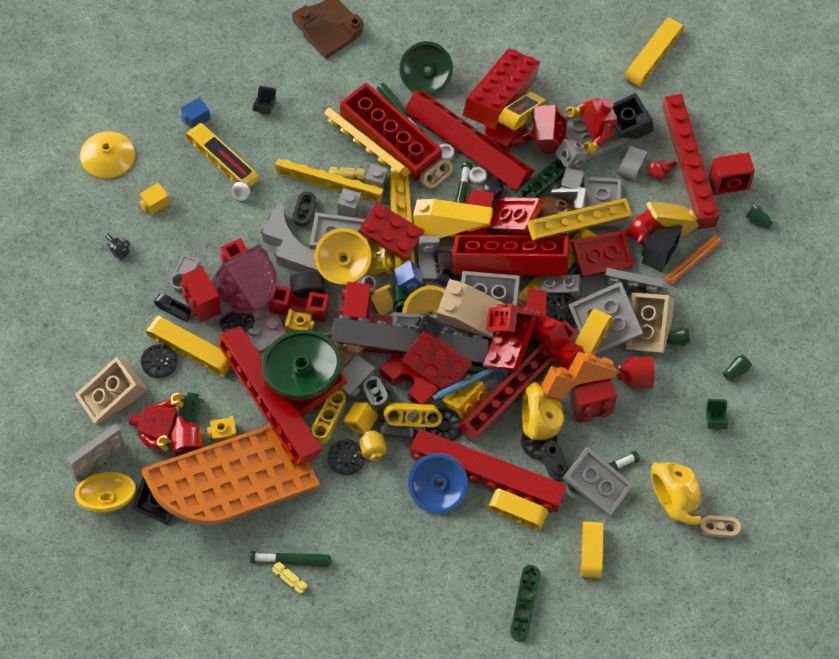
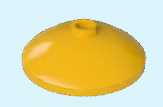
M111 131L93 135L84 143L80 151V161L85 171L100 179H112L123 175L132 167L135 160V148L132 142L123 134Z
M339 228L326 233L319 240L314 253L315 265L322 277L338 285H347V282L358 281L367 273L372 258L367 240L357 231L347 228ZM346 256L347 261L341 262V257Z
M425 286L415 290L406 299L402 313L425 314L430 312L432 315H437L445 289L437 286Z
M116 472L98 473L79 483L75 490V499L82 508L88 511L107 513L126 506L134 498L136 487L134 481L127 475Z

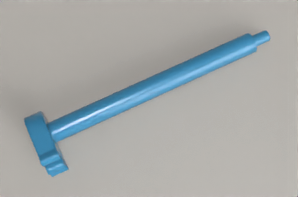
M483 370L437 392L433 399L443 398L493 373L496 374L498 380L507 377L509 371Z

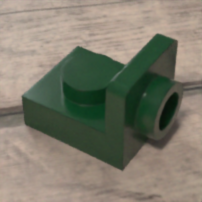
M188 392L187 395H182L184 396V399H181L183 407L179 408L178 416H181L184 420L198 422L203 399L199 398V394Z

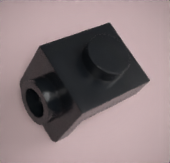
M260 85L258 87V96L253 104V111L260 114H271L276 103V88Z
M427 312L424 316L420 315L415 323L417 326L415 331L421 334L426 329L437 338H439L445 327V324L434 319Z

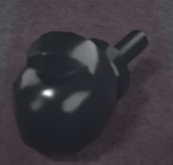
M491 180L490 183L483 187V191L494 193V200L499 198L504 192L502 180Z
M109 233L105 235L109 240L108 247L115 258H122L130 252L129 246L131 244L128 240L113 239Z

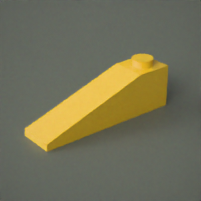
M422 199L416 202L413 218L414 224L425 230L422 236H439L440 241V238L455 237L456 233L463 231L471 232L490 226L493 208L437 199Z
M648 202L646 204L654 218L665 227L682 225L683 229L680 238L699 226L696 221L698 219L696 213L692 209L688 210L685 206L662 202Z

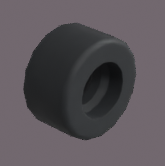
M319 271L297 272L290 276L292 294L302 298L309 297L310 292L323 294L325 292L324 278Z

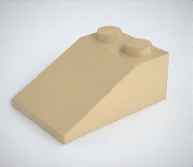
M449 279L437 311V320L443 324L492 339L495 331L486 330L489 307L505 304L468 284Z
M632 293L631 305L644 335L626 342V350L664 353L673 318L674 298L669 295Z
M116 356L75 396L93 423L97 424L134 403L148 389L129 361Z

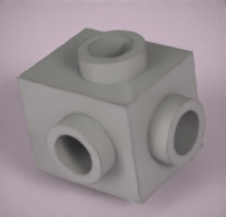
M564 139L555 154L565 167L580 168L588 152L576 139Z

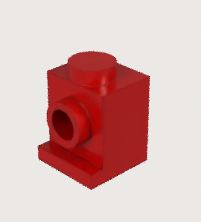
M239 238L221 247L220 259L224 266L228 265L231 269L246 261L249 262L250 252L243 240Z

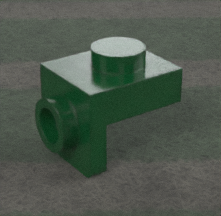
M726 399L707 400L706 421L708 429L719 430L728 428Z

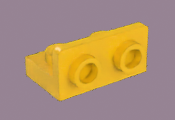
M368 240L372 258L366 274L371 276L386 272L389 276L393 275V268L395 267L393 254Z
M478 380L447 395L442 399L444 406L456 411L461 420H464L489 394L485 384Z

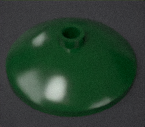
M430 41L419 42L409 47L403 54L399 66L400 76L404 85L412 92L423 90L428 95H434L442 91L449 84L453 75V62L447 50L441 45ZM426 67L431 68L429 73L425 72Z

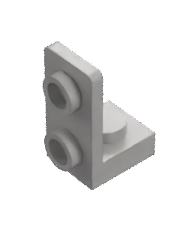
M586 188L552 189L551 194L553 197L561 198L565 201H574L575 210L591 205L592 197Z
M420 236L417 246L418 263L423 280H437L433 253H437L439 236Z
M546 275L541 277L540 290H547V294L569 293V296L572 295L576 301L582 299L583 286L579 275L559 277Z

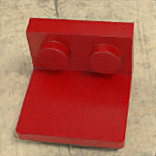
M497 304V307H489L486 330L515 332L517 315L542 317V313L535 312L536 308H520V305Z

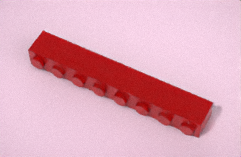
M423 90L414 91L404 109L410 114L411 118L421 121L425 128L435 131L439 138L450 142L451 147L464 152V156L470 160H475L479 163L478 166L480 168L489 170L493 173L492 176L507 183L506 186L514 191L520 190V188L528 183L535 170Z
M683 95L665 96L662 109L691 207L698 217L696 220L699 224L698 230L716 227L719 213Z
M564 320L562 323L570 341H572L579 333ZM541 342L521 362L518 372L512 371L456 427L469 441L475 439L555 358L548 348Z
M241 326L222 333L217 344L297 467L317 459L322 449L319 440L315 439L309 425L303 421L299 410L293 406L290 399L276 394L268 386L262 369L263 359L260 356L259 350L251 343L249 335L243 331Z
M420 428L410 448V456L415 461L433 453L450 455L461 463L466 471L468 481L471 483L484 484L492 491L496 489L505 490L543 506L549 513L558 512L566 493L567 485Z

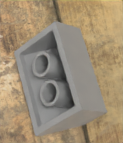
M462 272L461 283L468 284L505 305H518L520 276Z

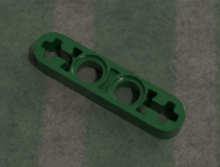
M557 159L551 162L520 188L517 198H539L564 177L566 167L562 164V161ZM543 176H550L552 180H546ZM538 185L541 187V189L537 190L534 189L532 186Z
M534 565L525 566L521 574L510 629L512 639L517 642L524 641L529 634L540 578V571ZM529 571H533V575H535L532 577L531 584H527V574H529ZM528 589L532 591L533 596L531 598H524L521 592ZM525 608L529 611V615L527 617H520L517 611ZM519 622L523 623L522 631L525 632L521 636H518L517 632L514 631L518 630Z

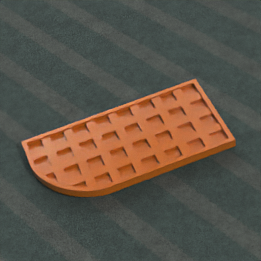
M270 425L142 468L141 471L154 498L164 509L180 519L204 525L224 523L318 489L320 486L309 463L297 467Z

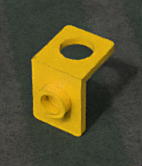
M390 284L370 293V298L377 313L380 315L394 310L393 300L387 289L391 287Z

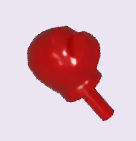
M665 160L651 162L648 165V172L654 179H664L667 177L666 173L670 171V167L676 165L677 162L676 160L669 163Z

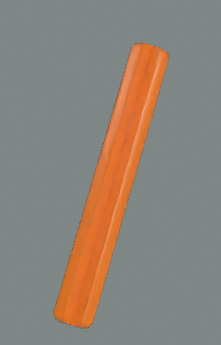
M713 235L665 276L664 280L666 283L673 285L721 244V238L718 235Z

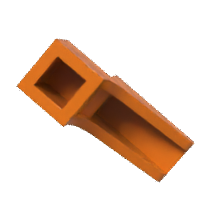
M578 352L569 370L563 367L556 368L551 366L541 387L547 396L564 400L567 393L573 387L582 383L613 378L618 371L613 362L608 358L601 359L589 352H586V354Z

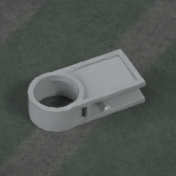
M182 255L170 280L174 291L183 292L182 288L175 286L173 282L177 278H182L181 275L198 268L200 260Z

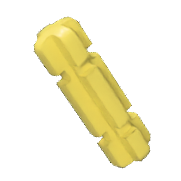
M330 167L329 169L330 174L341 175L347 179H354L355 177L357 179H365V169L363 168L355 170V168L340 167V169H337V167Z
M280 562L276 563L272 568L273 573L277 576L280 575V578L290 587L294 586V590L299 594L304 593L308 585L302 580L299 581L300 578L288 568L285 569V566Z

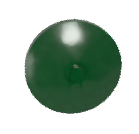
M297 330L280 336L268 347L263 357L262 369L266 383L276 394L287 399L306 400L325 393L335 384L341 372V357L336 344L326 335L312 330Z

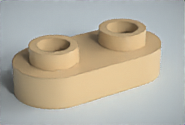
M448 159L436 160L421 173V184L426 188H434L452 173L453 166L451 161Z
M708 515L702 519L700 530L708 537L733 539L739 535L741 524L733 517ZM712 525L713 529L709 530L706 526ZM727 527H732L733 531H728Z

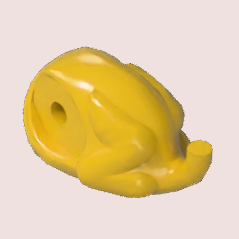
M543 381L531 382L525 388L522 397L523 432L532 440H545L556 436L561 430L565 418L560 400L545 394L544 389L541 387Z
M654 462L651 466L653 489L669 517L674 522L681 521L690 525L701 524L700 516H690L698 509L702 499L699 482L693 471L686 466L672 462L661 464Z

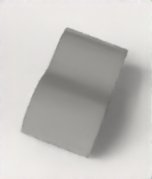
M630 145L620 165L618 175L636 181L648 152Z

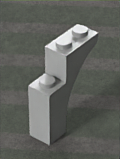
M277 203L275 209H271L269 213L268 223L264 224L261 230L263 242L277 246L274 253L276 264L298 272L318 271L314 260L315 251L304 246L293 236L285 221L284 205Z

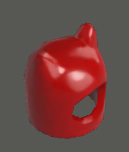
M647 209L633 219L630 226L625 230L626 237L631 236L638 244H644L647 236L651 237L654 230L667 227L657 221L651 211Z
M631 357L623 365L619 366L618 369L621 372L616 377L623 380L628 387L653 389L655 374L653 357Z
M178 416L176 425L171 432L173 457L204 448L203 433L200 427L194 423L184 421L181 416Z

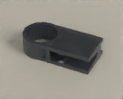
M437 249V253H433L436 279L442 287L446 288L449 281L443 277L442 273H446L451 280H457V274H453V251Z
M159 293L154 300L156 307L185 322L192 315L191 307L164 293Z

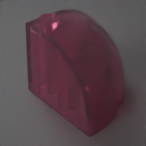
M259 244L225 261L211 280V283L219 295V301L221 303L225 301L230 306L229 310L237 314L245 313V315H249L262 308L273 297L277 287V274L268 252Z

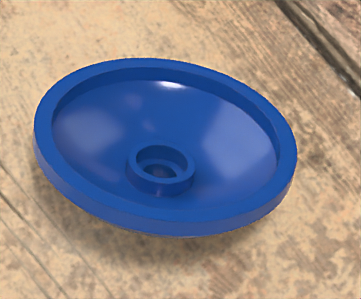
M433 453L424 456L415 463L409 474L408 487L411 497L419 507L431 513H445L456 508L465 498L468 489V478L464 467L458 460L447 454ZM439 478L444 481L442 486L437 483Z

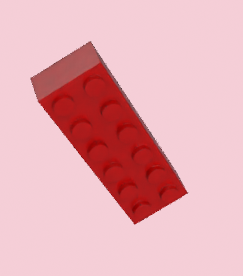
M508 48L466 98L462 116L496 130L500 125L498 119L503 109L521 98L535 81L541 61Z
M367 82L340 102V115L411 171L408 176L414 182L420 179L421 173L438 159H442V148Z
M456 235L452 252L453 274L462 275L463 271L517 276H567L569 236H550L532 240L531 235Z

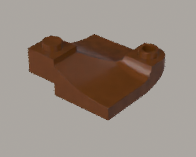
M325 0L312 6L304 5L292 13L293 23L304 33L307 41L325 59L356 40L364 29L363 20L357 14H352L340 0Z

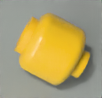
M374 430L368 431L360 438L359 444L364 458L378 461L386 454L387 447L384 436Z

